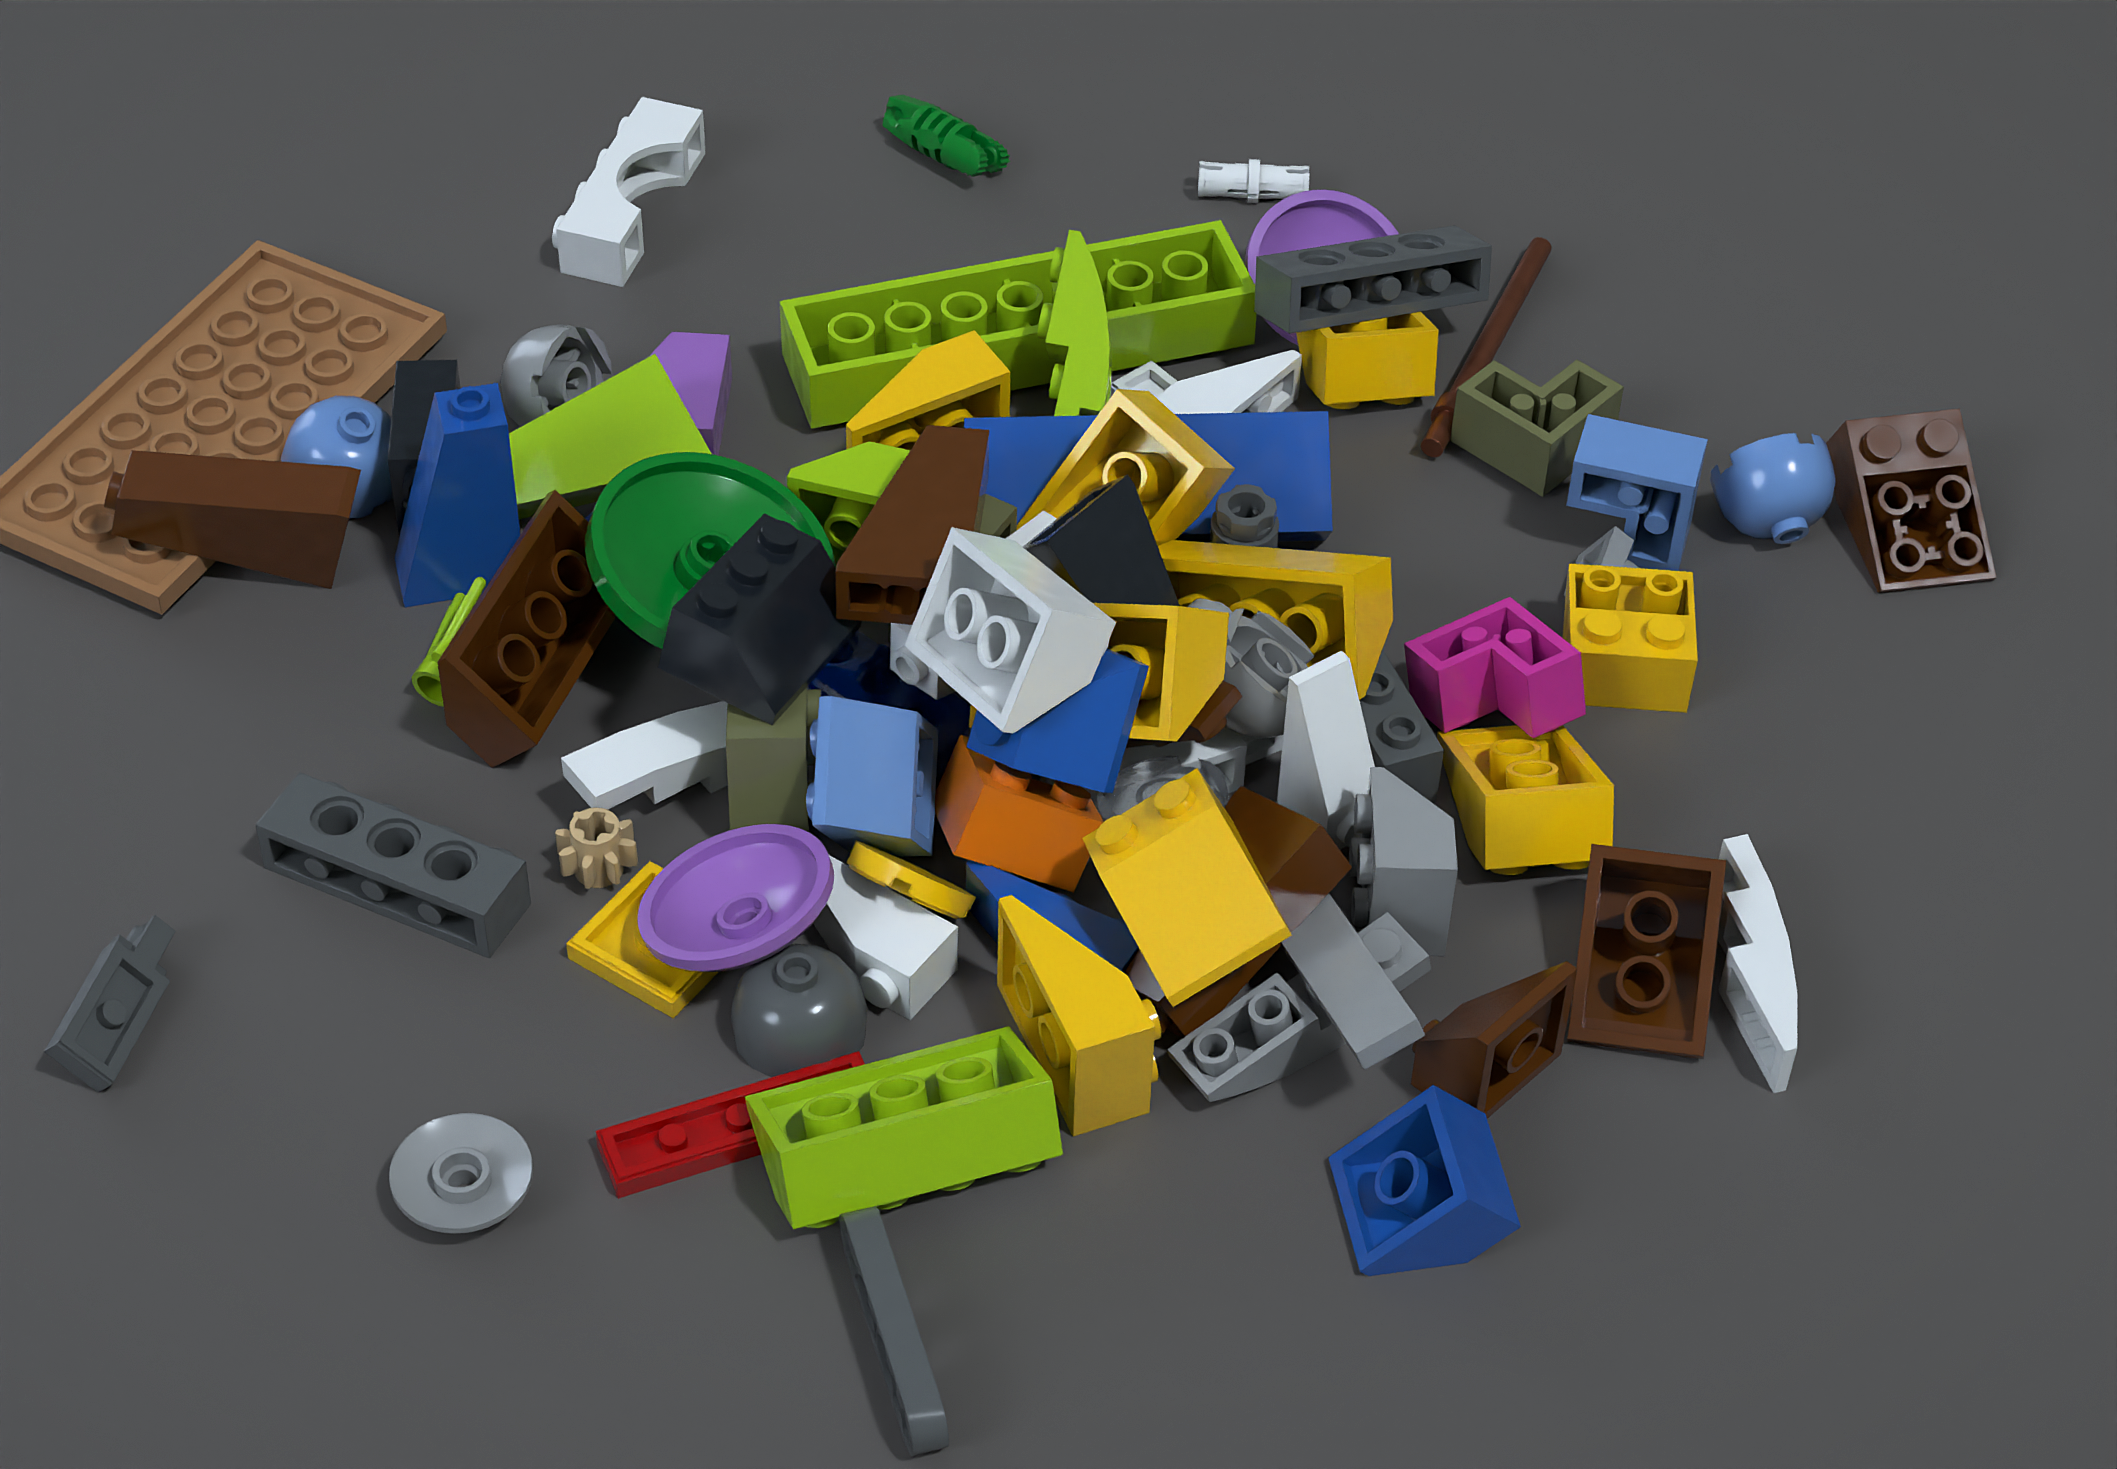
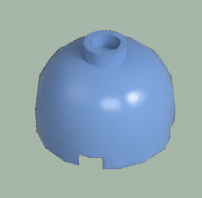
M333 396L310 405L295 420L290 428L280 458L281 462L346 466L361 470L349 518H362L370 515L374 507L382 505L386 500L388 503L393 498L388 466L391 416L374 402L356 396Z
M1796 433L1764 438L1729 454L1733 465L1724 470L1722 474H1720L1717 464L1711 470L1710 482L1724 517L1741 533L1759 539L1773 538L1777 544L1792 543L1805 537L1809 533L1808 527L1815 524L1830 507L1835 487L1833 463L1826 442L1820 436L1811 434L1813 444H1799Z

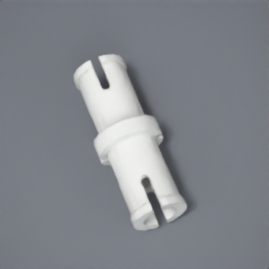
M1249 159L1248 164L1199 161L1198 197L1247 198V203L1258 204V199H1284L1293 194L1309 191V166L1306 165L1274 166L1260 164V159Z

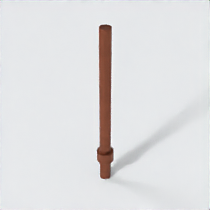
M1542 237L1532 239L1449 392L1443 393L1434 406L1431 412L1432 424L1421 442V449L1427 456L1439 457L1451 438L1457 388L1492 362L1552 250V246L1547 239Z

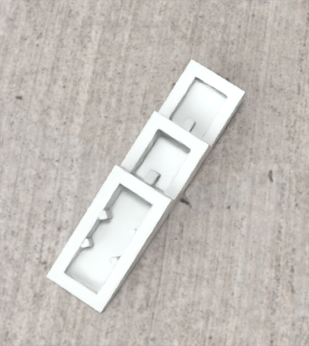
M721 701L675 712L615 733L561 757L563 776L591 808H604L607 810L642 792L656 804L698 782H701L710 793H713L728 785L726 756L728 703Z
M1748 834L1723 839L1719 856L1720 860H1726L1722 895L1724 903L1718 930V941L1726 954V960L1718 991L1773 1093L1785 1091L1797 1051V987L1789 937L1772 884Z

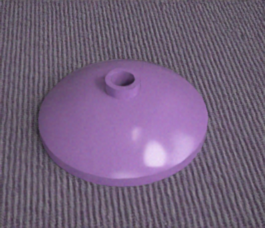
M1333 190L1303 191L1284 198L1270 208L1261 218L1248 241L1245 267L1255 284L1256 256L1390 236L1399 233L1381 212L1355 196ZM1264 318L1282 337L1298 345L1296 333L1289 334Z
M752 825L715 835L680 854L654 878L645 891L639 905L637 922L640 934L648 950L657 959L672 967L697 972H722L755 964L788 947L815 922L825 907L833 889V864L825 846L818 838L803 829L789 825Z

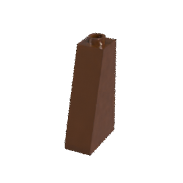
M927 425L837 562L836 619L913 625L951 528L980 533L989 473V430Z
M131 450L125 473L113 471L104 507L115 510L111 535L332 589L361 470L346 466Z
M1240 786L1231 796L1224 808L1234 822L1290 932L1294 931L1348 873L1352 866L1320 823L1243 786ZM1278 943L1174 1007L1166 998L1140 949L1137 950L1124 973L1128 975L1141 1001L1149 999L1154 1005L1160 1021L1161 1036L1168 1030L1183 1039L1220 1013L1278 950L1282 943Z

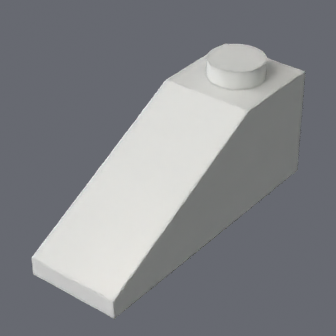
M1289 350L1174 382L1156 398L1174 414L1282 412L1298 399L1302 354L1295 350Z
M1343 651L1289 677L1277 797L1278 804L1320 823L1340 850L1350 846L1351 838H1362V834H1356L1354 830L1356 794H1367L1370 767H1375L1350 658Z
M829 855L834 869L833 889L825 907L813 924L831 952L837 954L858 976L864 997L869 1002L880 1008H889L906 1019L911 1020L958 970V926L886 886L883 887L848 868V865Z

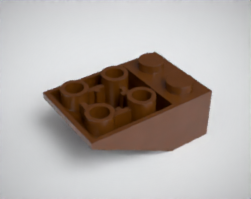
M1960 408L1846 420L1826 442L1835 474L1834 493L1837 504L1877 592L1887 593L1994 581L1996 573Z

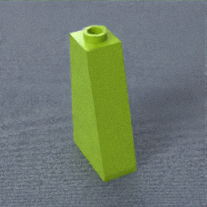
M656 354L509 433L519 519L532 517L546 495L553 490H556L573 507L597 502L603 489L612 478L623 469L645 458L674 452L712 454Z

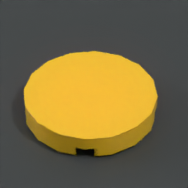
M855 841L846 862L849 864L848 868L883 887L886 885L911 897L912 901L955 919L966 917L976 898L973 894L945 879L863 842Z

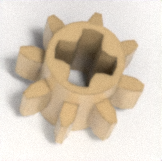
M588 808L580 812H574V817L570 822V830L558 829L555 832L562 876L575 874L577 880L587 889L619 884L624 870L623 866L632 867L638 864L632 821L628 819L619 822L613 812L604 808Z

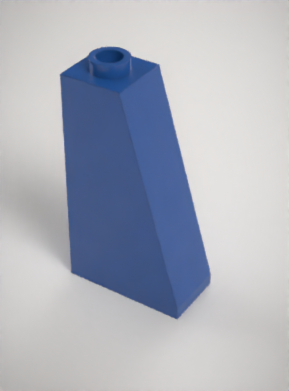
M498 383L467 386L434 393L395 553V564L405 608L453 600L457 593L467 595L473 581L477 577H483L486 580L485 590L521 535L508 423Z

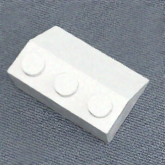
M952 527L904 646L1002 732L1013 734L1091 683L1101 657L1107 650L1109 638L1116 622L1014 540Z

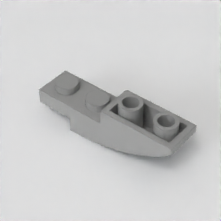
M1388 912L1358 932V935L1398 992L1431 970L1429 955ZM1276 973L1167 1050L1169 1057L1209 1102L1260 1088L1286 1077L1342 1047L1346 1042L1300 974L1285 982Z

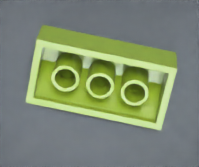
M1009 1026L745 1096L747 1110L775 1199L793 1229L804 1226L808 1228L826 1227L837 1222L840 1214L873 1206H876L878 1209L895 1208L904 1204L909 1197L938 1189L945 1191L960 1190L974 1183L975 1179L1003 1171H1028L1036 1168L1043 1160L1063 1155L1052 1079Z

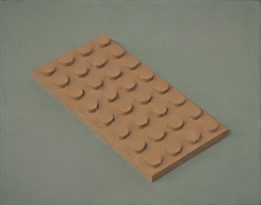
M257 240L0 476V544L162 615L216 560L111 535L115 510L104 507L105 498L113 471L125 473L131 450L281 462L280 458L291 426L310 405L333 396H356L376 403L394 385L396 361L419 360L447 332L445 314Z

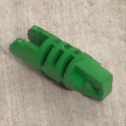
M906 95L889 97L886 113L883 117V127L909 147L920 151L927 157H931L934 161L944 164L949 169L966 173L967 176L971 175V177L982 175V172L990 171V173L1002 171L1003 168L1007 167V163L1010 162V155L1003 144L994 141L993 138L978 131L974 125L964 122L961 118L941 110L934 104Z

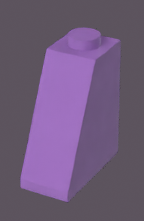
M671 332L651 355L656 354L710 452L713 455L719 456L732 383L730 335Z

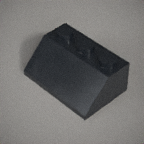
M764 513L674 605L658 668L773 725L861 627L862 621L836 619V568L821 541L796 529L788 522L777 520Z

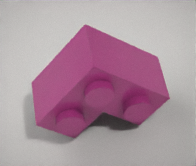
M1511 597L1404 643L1410 695L1421 713L1444 733L1464 727L1473 720L1495 710L1502 712L1532 738L1552 732L1559 726L1586 715L1581 652Z

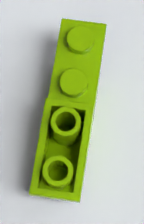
M1069 230L1065 248L1056 247L1054 250L1050 269V282L1058 284L1054 303L1043 304L1039 319L1038 338L1046 339L1045 343L1049 359L1065 361V365L1055 363L1052 372L1049 398L1057 400L1054 416L1098 415L1111 398L1112 352L1110 329L1103 290L1093 257L1081 231Z

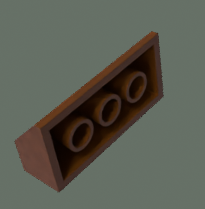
M556 490L546 495L437 662L446 726L491 768L539 743L616 618V615L598 592L587 565L585 537L589 522Z

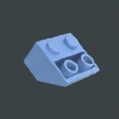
M835 696L819 697L818 719L813 720L810 728V745L813 755L816 757L815 781L809 784L806 794V807L808 816L812 821V826L849 852H851L855 841H859L896 857L933 856L939 730L917 711Z

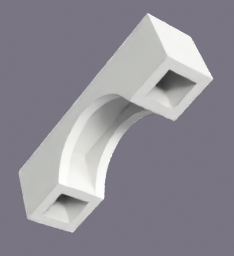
M641 97L630 116L622 118L617 136L608 149L604 148L600 152L595 170L587 182L583 181L578 186L574 202L567 213L560 215L555 222L552 244L554 248L558 249L560 273L620 287L625 285L644 254L641 209L630 202L638 196L655 189L686 186L706 154L703 110Z

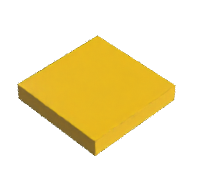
M649 861L566 943L567 955L571 961L674 1019L718 972H697L672 967L657 959L646 947L638 928V909L648 886L663 869Z

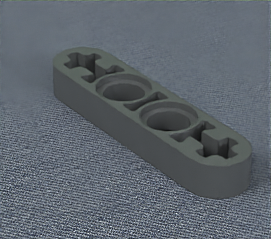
M876 1206L840 1214V1232L845 1256L907 1450L913 1456L949 1447L948 1426L942 1400L880 1212Z

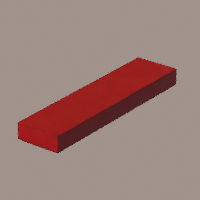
M857 1051L824 1063L811 1065L595 1131L597 1147L618 1199L761 1155L747 1110L745 1096L864 1065L865 1063L860 1052Z

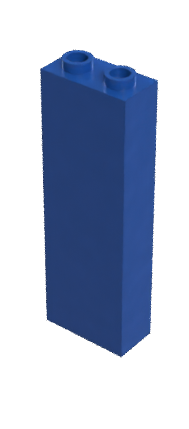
M1328 411L1175 414L1235 468L1201 515L1176 540L1209 543L1211 518L1215 512L1219 495L1231 491L1235 485L1244 484L1261 487L1266 495L1275 499L1279 520L1278 542L1325 541L1329 537L1333 527ZM1098 415L964 418L963 428L989 430V473L986 494L1016 506L1018 525Z

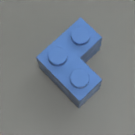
M1588 414L1573 463L1566 506L1626 518L1624 533L1634 540L1627 560L1633 562L1638 567L1679 571L1691 526L1708 439Z

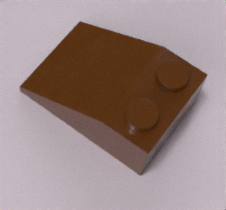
M1591 845L1576 965L1578 969L1573 990L1567 1042L1704 1059L1726 860L1606 845Z

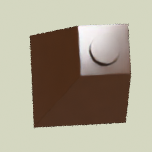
M1565 961L1462 1003L1441 1022L1437 1019L1430 1021L1423 1028L1425 1036L1413 1043L1412 1051L1415 1053L1411 1085L1420 1092H1424L1432 1085H1435L1482 1111L1488 1119L1561 1055L1578 968Z

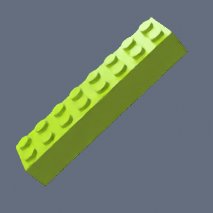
M1221 220L1087 244L1093 257L1104 295L1111 337L1112 372L1142 366L1150 361L1154 363L1254 344L1257 313L1254 312L1255 284ZM1054 251L780 301L782 355L811 429L849 422L922 349L973 330L978 333L1010 370V391L1050 383L1055 363L1065 365V361L1049 359L1045 343L1046 339L1038 338L1039 319L1043 304L1054 303L1058 284L1050 282V269Z

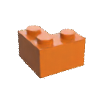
M960 735L935 795V814L953 855L1074 892L1090 857L1082 838L1098 829L1104 822L1091 799V794L1080 786L1055 780L1054 784L1051 785L1032 779L1031 774L1028 772L1013 769L966 748L969 737Z

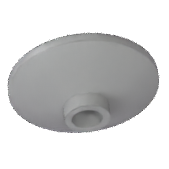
M459 1113L429 1121L409 1134L399 1145L392 1158L389 1182L392 1196L398 1208L414 1223L441 1233H469L488 1228L500 1222L518 1208L530 1189L533 1178V1163L527 1143L512 1126L497 1118L483 1114ZM461 1184H471L466 1187H457Z

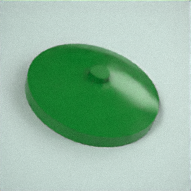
M674 452L645 458L623 469L611 479L600 494L589 520L585 537V553L590 575L605 603L627 627L660 649H663L674 605L764 513L777 520L788 522L796 529L820 540L835 568L836 564L833 550L823 527L805 503L791 490L768 474L750 465L707 453Z

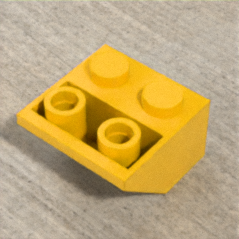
M1569 563L1562 638L1581 652L1585 706L1687 713L1698 662L1693 572Z

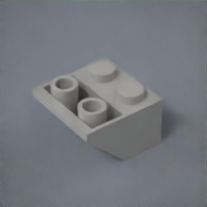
M1370 767L1367 794H1356L1354 830L1356 834H1362V838H1351L1349 846V863L1352 866L1349 870L1350 877H1357V883L1361 884V888L1353 887L1352 926L1365 928L1388 912L1429 956L1445 957L1458 871L1454 819L1384 767Z

